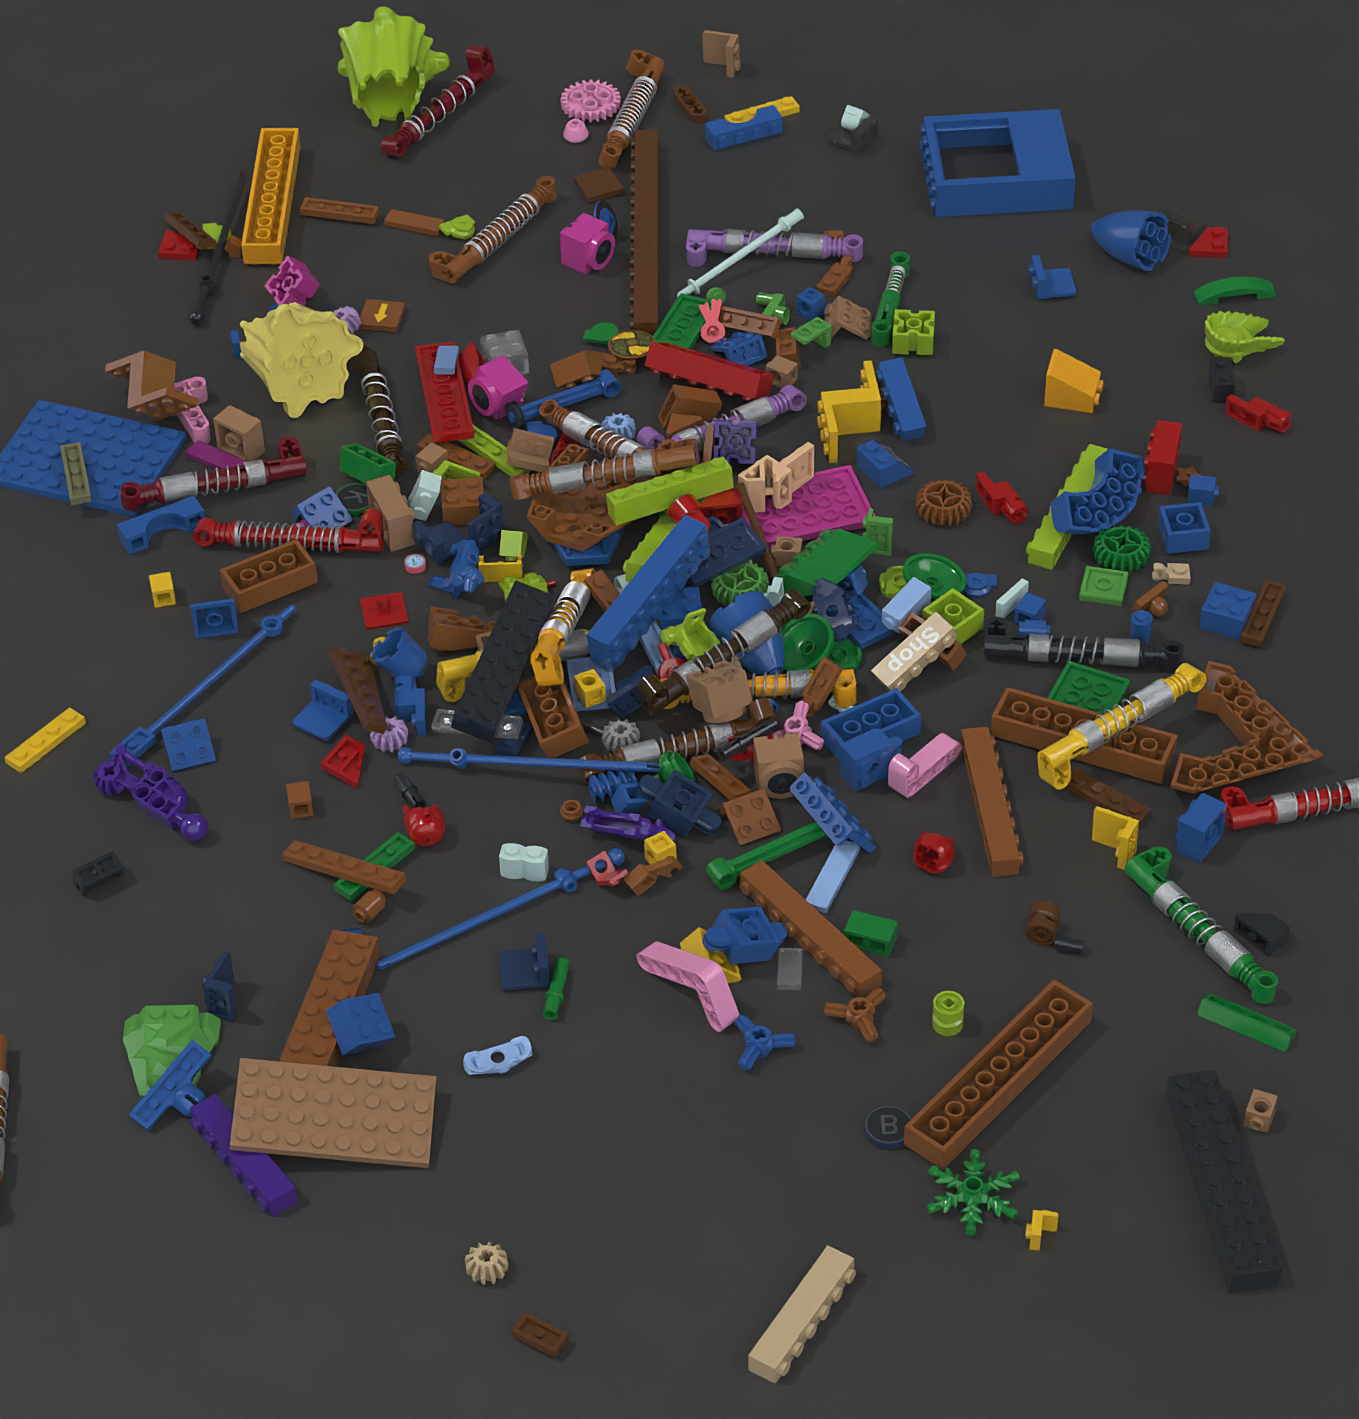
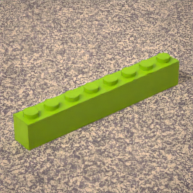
M1089 444L1086 451H1082L1079 463H1075L1072 475L1066 478L1064 488L1059 490L1057 497L1064 491L1088 492L1094 481L1095 460L1108 449ZM1051 506L1049 514L1045 515L1042 520L1041 528L1036 529L1034 540L1030 541L1026 548L1028 563L1050 570L1055 566L1072 534L1058 532L1054 528Z

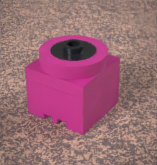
M582 213L576 218V222L570 224L571 228L566 227L560 232L561 263L579 272L588 274L592 269L601 270L608 264L615 249V238L609 233L608 223Z
M502 355L478 367L476 377L472 378L468 383V392L475 408L484 416L491 415L497 421L506 416L505 407L507 402L516 401L519 406H522V398L525 397L524 391L527 389L528 381Z

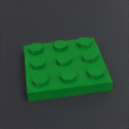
M1068 661L1048 699L1104 714L1106 709L1112 710L1114 704H1121L1130 687L1131 680Z

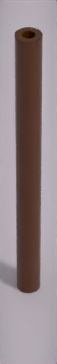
M743 482L738 483L736 488L751 527L767 547L766 552L762 556L773 580L774 576L778 574L777 568Z

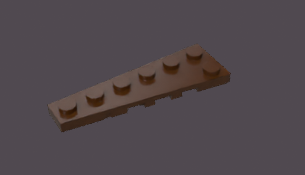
M331 646L328 655L363 728L384 734L387 729V723L370 657L362 652L355 653L343 647L336 648Z

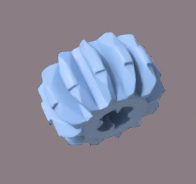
M612 413V416H606L605 420L602 421V425L610 428L612 431H616L625 438L632 440L635 437V422L629 415L623 416L622 413L619 415Z

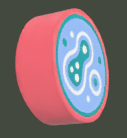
M411 554L404 560L405 570L411 574L421 573L426 568V560L420 554Z

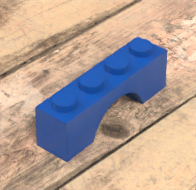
M774 105L756 109L755 117L747 122L732 123L724 119H718L705 123V139L713 151L783 132V117Z
M191 496L117 524L119 540L130 555L148 548L150 538L161 530L176 528L187 533L194 531L199 520L205 518L204 509L195 496Z

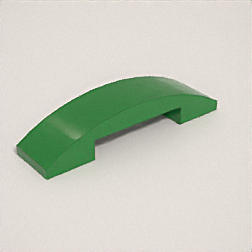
M1248 276L1220 279L1194 290L1199 306L1218 304L1220 297L1255 294L1256 299L1276 297V292L1270 281Z

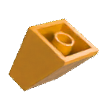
M1054 349L1046 374L1044 406L1093 413L1094 406L1099 405L1100 393L1098 392L1102 393L1104 381L1100 380L1101 372L1060 350Z

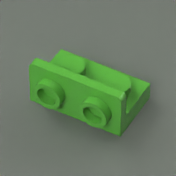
M869 508L868 516H864L863 528L866 529L863 537L879 544V547L871 554L891 556L893 518L874 516V509Z

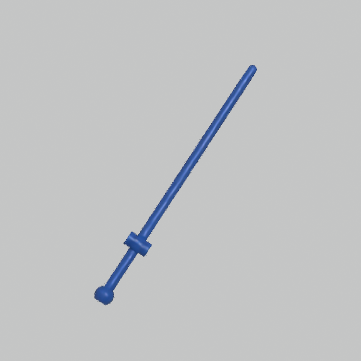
M403 747L398 751V760L405 765L410 764L412 761L451 762L457 768H465L469 763L643 772H658L660 770L658 768H649L660 767L657 763L467 754L465 750L460 748L453 749L451 753L413 752L408 747Z
M614 848L608 852V857L613 866H620L624 863L625 856L621 849ZM601 859L595 863L596 871L606 867V863ZM588 866L574 872L560 868L554 874L556 880L376 962V967L379 970L389 967L559 888L566 892H573L577 888L576 880L591 874Z

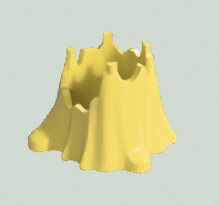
M294 302L289 305H279L276 310L268 312L265 318H255L249 323L245 320L240 322V327L244 329L247 341L240 342L242 351L240 356L263 380L272 399L275 402H282L287 415L292 418L301 416L307 405L313 400H318L321 404H324L331 398H342L344 395V384L349 377L346 367L347 361L361 352L363 341L355 334L349 333L347 323L342 319H338L332 311H315Z

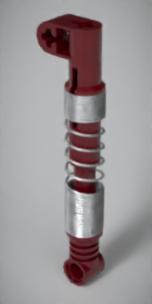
M286 436L279 441L278 459L266 461L265 459L243 462L242 466H239L237 463L236 467L229 468L227 465L225 469L220 470L216 467V470L211 471L210 475H208L207 469H205L206 475L197 477L196 471L194 472L195 477L192 472L170 475L168 477L164 476L157 478L152 482V485L150 482L147 485L143 483L141 486L135 482H126L120 488L121 506L125 510L134 511L140 508L144 502L145 504H148L149 501L154 503L155 500V502L166 504L191 496L197 498L198 491L207 496L209 489L214 494H217L220 490L228 492L231 488L239 490L242 486L247 489L263 486L271 481L306 475V463L298 440L294 437Z

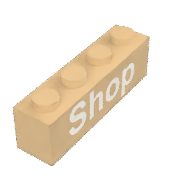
M935 612L871 671L875 679L888 692L896 688L902 691L913 677H917L927 664L935 661L939 654L945 648L950 647L958 636L953 627Z

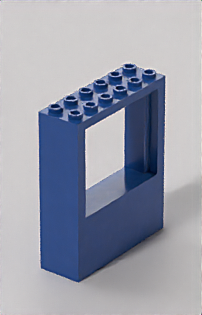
M1060 109L924 117V124L920 125V134L922 136L920 151H922V163H924V174H926L931 209H934L936 217L1073 209L1075 174ZM1012 144L1018 176L945 180L940 148Z

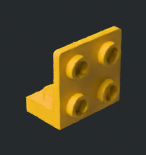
M1098 806L1094 809L1092 840L1117 849L1115 857L1118 858L1117 868L1124 870L1128 861L1136 853L1139 820Z

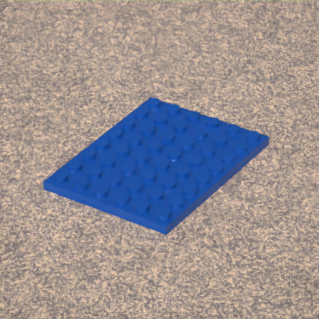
M38 400L0 454V487L70 502L60 445L81 442L92 502L79 505L136 517L143 505L134 511L122 508L121 486L126 482H135L140 484V486L143 483L147 485L150 482L152 485V482L163 476L186 441L187 434L179 430Z

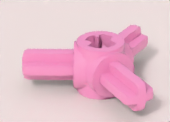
M804 701L796 703L793 716L788 718L785 724L782 725V730L771 733L778 735L779 738H783L784 734L798 733L800 744L805 743L814 750H821L825 743L822 738L812 733L811 727L808 726L806 717L809 705L804 703Z

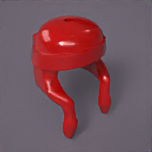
M434 803L432 807L424 809L417 807L410 810L407 805H404L403 814L405 817L403 824L406 825L408 837L421 847L433 846L440 842L443 838L446 824L443 812Z

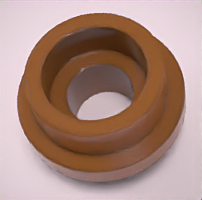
M567 800L563 803L560 814L565 820L575 821L583 815V808L578 801Z

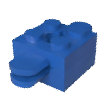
M761 906L724 909L720 912L712 928L707 930L702 942L705 948L711 952L724 951L731 964L770 961L778 946L786 938L787 929L780 922L770 923Z

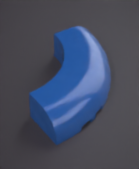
M1110 448L1095 460L1094 481L1088 492L1064 491L1050 503L1054 528L1061 533L1086 535L1108 529L1124 519L1135 507L1137 497L1142 491L1140 486L1141 480L1144 479L1143 456Z

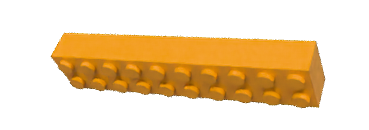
M261 128L241 244L244 264L274 265L283 262L301 147L299 128Z

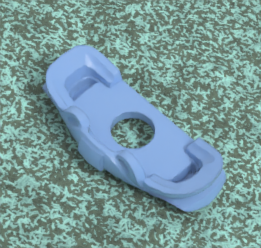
M520 1036L502 1045L479 1052L472 1051L466 1053L463 1059L464 1069L469 1075L505 1073L510 1068L532 1056L531 1044L527 1037ZM495 1052H500L505 1056V1059L501 1063H495L491 1060V1055Z

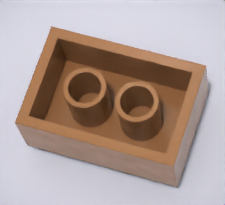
M390 475L367 481L369 509H376L381 512L384 523V540L390 551L415 545L412 538V520H415L413 509L408 508L405 495L400 494L398 483L394 482Z

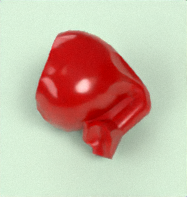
M927 831L921 833L914 846L913 858L915 864L932 874H940L950 867L955 855L954 840L938 833H929Z

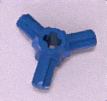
M743 1015L738 1016V1019L735 1020V1025L744 1034V1041L746 1042L744 1045L745 1052L738 1061V1066L744 1071L750 1070L757 1058H763L772 1052V1048L795 1046V1035L793 1033L771 1034V1030L764 1026H755L747 1016Z

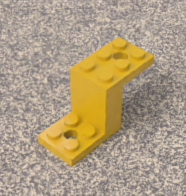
M872 360L863 361V370H860V379L863 385H860V388L821 392V400L817 401L818 413H821L820 416H817L818 429L822 428L820 430L821 442H825L823 443L824 456L828 455L829 464L838 463V435L880 431L881 398Z

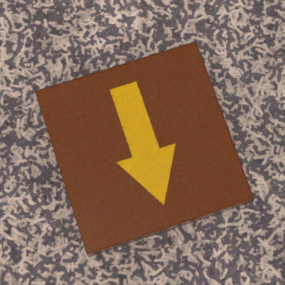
M367 299L360 316L361 324L358 326L359 329L397 333L406 308L405 302Z

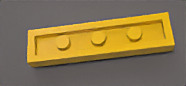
M792 96L784 97L783 99L724 115V120L732 123L747 122L755 117L756 109L774 105L781 116L784 117L800 112V106Z
M69 707L6 755V764L22 773L86 724L85 717Z

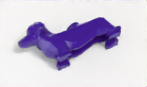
M586 805L584 812L589 816L583 817L581 820V827L589 828L601 834L645 840L665 831L672 841L677 838L676 834L663 824L662 819H658L654 825L650 819L643 818L640 814L608 813L598 810L599 808Z

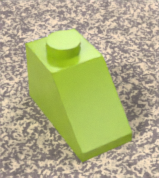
M502 530L499 556H505V561L516 562L518 560L517 555H522V558H524L529 533Z

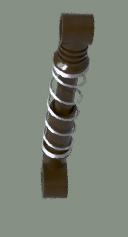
M363 344L361 352L351 357L346 365L362 375L361 387L363 394L367 396L366 406L370 408L368 415L370 419L375 420L371 428L373 431L378 432L374 438L377 443L376 449L378 454L396 462V480L409 468V464L402 456L403 444L401 437L398 435L399 428L395 422L396 416L392 410L393 404L389 398L390 392L387 387V380L381 372L377 353ZM392 413L394 416V421L390 419ZM375 422L377 423L378 431L373 427ZM394 424L396 425L397 433L393 431L392 427Z

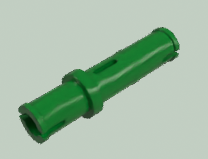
M563 957L556 959L550 987L545 993L546 1003L542 1014L547 1020L557 1019L559 1006L564 1000L563 990L570 961Z

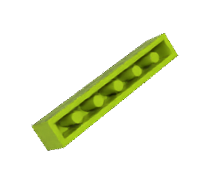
M724 457L714 458L711 461L676 470L673 473L636 483L623 489H617L606 494L608 514L616 525H620L669 509L670 505L682 495L692 494L696 499H701L734 488L732 467Z
M669 509L663 515H660L658 522L653 524L651 531L646 533L645 539L639 542L638 548L625 561L623 572L626 573V582H630L676 526L668 515Z

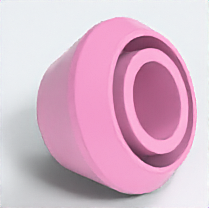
M579 119L569 121L563 132L564 138L571 143H581L589 135L584 122Z

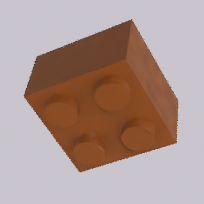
M483 477L441 480L443 523L450 522L453 526L468 525L470 521L480 515L479 496L484 493Z

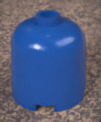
M401 627L388 631L386 633L388 637L383 642L378 641L372 651L371 656L375 663L394 679L398 675H409L419 679L424 674L428 661L425 650Z

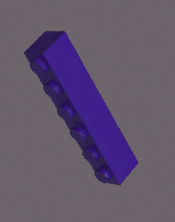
M216 1094L190 1108L192 1116L190 1123L196 1132L200 1131L207 1146L210 1148L213 1146L222 1163L226 1162L229 1165L232 1175L236 1179H241L247 1193L250 1195L253 1193L263 1211L267 1210L273 1217L298 1202L295 1186L267 1153L230 1150L233 1114Z

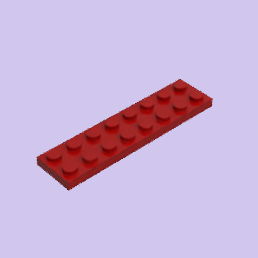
M455 341L415 346L433 442L445 443L447 441L475 438L459 360H457L454 375L434 374L438 347L455 346Z

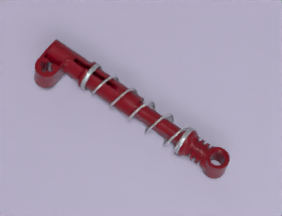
M470 45L466 51L469 71L453 80L452 86L448 89H443L440 96L432 98V104L429 109L424 106L421 107L422 114L419 117L412 115L410 120L403 122L400 130L394 135L385 136L381 142L382 153L396 157L404 156L409 145L420 141L424 136V132L433 130L435 123H441L446 114L453 113L456 106L462 105L465 102L466 97L473 96L477 88L495 73L491 50L487 47ZM443 116L442 120L435 122L438 117ZM431 123H433V126L430 130H424Z

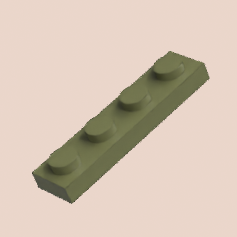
M81 442L60 445L71 505L92 502Z

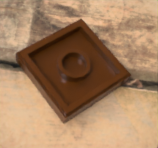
M610 167L574 177L575 184L588 203L624 194V188Z

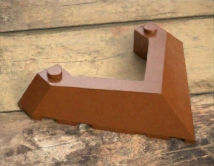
M1208 661L1205 670L1206 682L1202 689L1199 690L1196 710L1217 714L1243 746H1234L1222 751L1221 755L1213 758L1211 756L1199 758L1180 753L1170 788L1196 793L1323 758V754L1318 749L1314 750L1308 745V740L1296 728L1294 729L1265 699L1262 701L1255 694L1256 690L1248 682L1240 680L1235 675L1236 671L1231 666Z

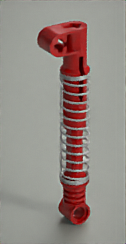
M376 509L364 511L359 524V530H350L343 526L329 528L328 525L324 528L317 525L314 528L311 524L307 527L304 524L297 527L295 523L291 526L284 523L281 528L278 522L274 527L271 522H268L265 527L263 522H260L257 526L254 521L249 525L247 521L242 523L241 520L233 521L229 524H222V522L217 524L211 518H202L197 523L193 539L200 546H209L212 543L222 542L231 544L234 547H241L242 543L246 542V546L249 548L250 542H254L255 548H257L258 542H262L264 549L266 548V543H271V548L273 549L274 543H279L280 546L297 539L305 550L312 548V551H314L316 548L320 549L321 552L323 549H328V552L334 549L336 553H343L345 550L383 552L384 523L381 512ZM370 524L373 527L372 531H368Z

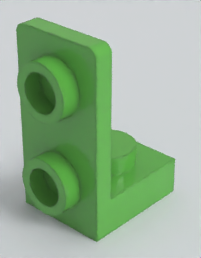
M816 317L791 332V337L802 344L814 341L826 348L831 345L832 325Z

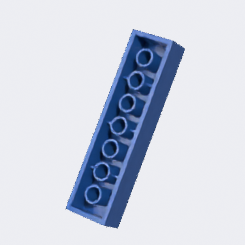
M684 515L588 632L587 640L592 662L611 671H614L618 665L624 662L626 655L636 647L642 635L649 631L655 619H659L667 604H671L676 593L684 588L688 578L694 575L701 562L708 558L710 547L706 524L687 515Z

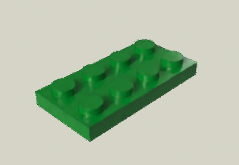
M681 293L653 335L655 341L668 342L692 349L701 335L702 326L706 323L699 305H704L708 302L711 311L712 301Z

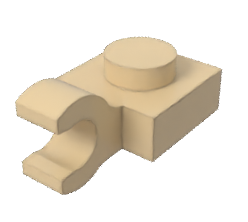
M1161 563L1153 564V580H1168V584L1190 585L1189 564L1167 563V567Z

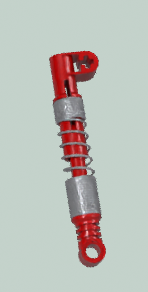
M1359 778L1345 780L1341 786L1336 782L1334 790H1330L1329 786L1325 784L1322 789H1317L1314 786L1312 791L1306 792L1303 789L1302 793L1297 794L1293 791L1291 793H1281L1266 797L1264 801L1254 803L1248 801L1240 788L1226 787L1221 792V802L1227 804L1225 822L1230 830H1237L1266 823L1272 825L1295 821L1297 817L1305 819L1309 814L1316 817L1319 812L1328 814L1330 809L1339 812L1342 806L1348 810L1359 808ZM1340 805V808L1335 810L1332 806Z

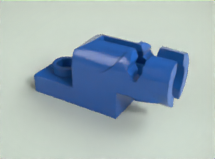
M398 675L395 677V712L400 720H412V727H416L417 736L426 735L425 688L418 689L416 678L413 676Z

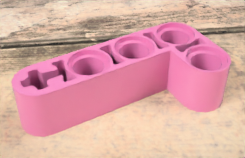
M193 377L174 383V390L199 398L198 404L207 401L208 393L204 378ZM199 406L191 408L187 412L177 413L179 420L193 443L199 440L208 444L211 441L209 422Z
M941 733L910 759L901 754L895 755L889 764L888 786L906 798H910L959 756L962 744Z

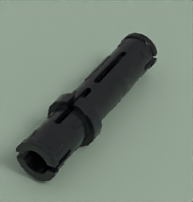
M769 718L745 734L735 736L731 742L717 749L718 756L721 760L726 761L738 753L745 752L753 744V738L768 736L778 730L779 726L776 720Z

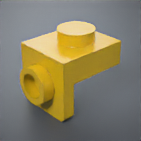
M1033 1210L1032 1224H1027L1025 1239H1030L1029 1250L1040 1251L1042 1230L1057 1231L1059 1215L1057 1212Z

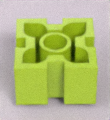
M895 309L892 354H909V351H917L916 355H933L935 311L919 310V313H911V310Z

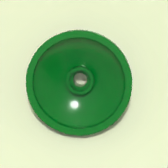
M920 553L913 555L906 560L903 567L905 581L908 583L915 577L930 586L931 599L933 600L938 599L952 588L962 593L966 585V577L962 569L950 559L937 554Z
M806 614L799 620H791L782 628L785 647L784 670H814L823 657L827 658L834 644V630L824 617L817 614Z

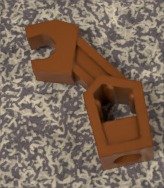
M668 856L666 859L650 865L639 864L624 880L636 895L640 896L656 883L658 875L671 878L673 876L670 873L671 870L675 867L680 870L683 866L674 856Z

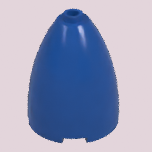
M1147 210L1115 212L1096 220L1091 226L1092 237L1105 252L1124 264L1145 271H1152L1153 265L1158 261L1161 263L1164 261L1171 242V235L1168 234L1167 226L1169 220L1164 214Z
M760 591L747 592L734 597L735 602L725 609L720 607L713 614L709 622L710 629L715 633L721 644H723L722 637L727 641L733 638L731 631L734 632V629L760 611L772 609L773 606L769 598ZM781 628L777 635L761 644L751 653L744 651V657L738 658L741 666L752 674L755 673L756 676H764L765 672L767 675H775L776 671L782 674L785 662V647ZM741 651V652H739V653L736 654V655L742 656L743 653H742V651Z

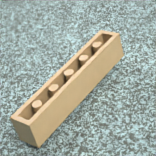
M830 1246L825 1248L748 1355L749 1371L775 1384L781 1376L787 1374L793 1358L800 1356L804 1343L808 1338L811 1339L814 1336L820 1320L826 1319L830 1306L834 1301H839L845 1285L853 1281L856 1274L853 1257Z

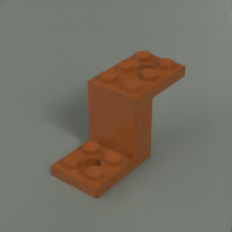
M143 350L106 364L105 372L112 374L115 378L129 380L127 409L135 411L138 415H147L153 420L161 421L168 416H176L177 413L187 412L191 408L198 406L199 398L174 390L175 361Z

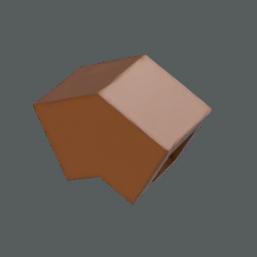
M234 235L229 237L224 247V250L229 252V257H242V240Z

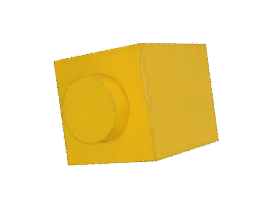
M170 572L149 575L154 607L175 605L176 601Z

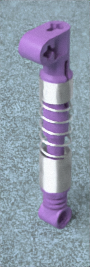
M689 229L686 242L687 263L693 267L702 266L706 262L708 250H719L723 253L735 254L765 232L755 233L752 230L751 233H748L743 229H725L723 231ZM782 232L780 237L773 236L752 252H755L756 255L758 253H766V256L768 253H776V256H778L779 251H785L786 257H788L789 251H791L792 257L826 259L831 257V254H833V257H836V255L838 257L848 255L853 257L852 262H857L863 257V239L858 235L852 234L846 236L844 240L842 238L837 240V237H834V240H832V237H829L827 234H805L801 232H793L790 238H786L785 233Z
M786 385L781 389L780 393L771 397L764 396L731 410V417L728 418L725 414H722L718 420H723V416H725L726 419L724 420H733V425L740 426V421H758V427L775 420L776 416L789 410L800 411L806 405L807 397L793 385ZM714 417L712 422L707 423L705 421L701 427L695 425L694 428L681 431L673 435L671 439L676 442L685 439H696L698 452H701L704 449L706 426H715L714 419H717ZM649 426L642 428L637 435L638 444L647 449H657L665 441V438ZM715 437V444H719V442H717L719 441V437Z

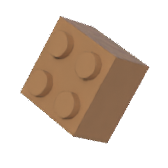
M231 405L213 418L218 449L247 462L254 461L265 452L261 420Z

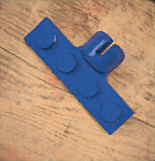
M192 1040L129 1113L130 1118L149 1132L170 1107L176 1108L186 1117H192L190 1108L194 1105L190 1100L198 1104L206 1099L205 1094L192 1084V1080L210 1060L212 1055Z

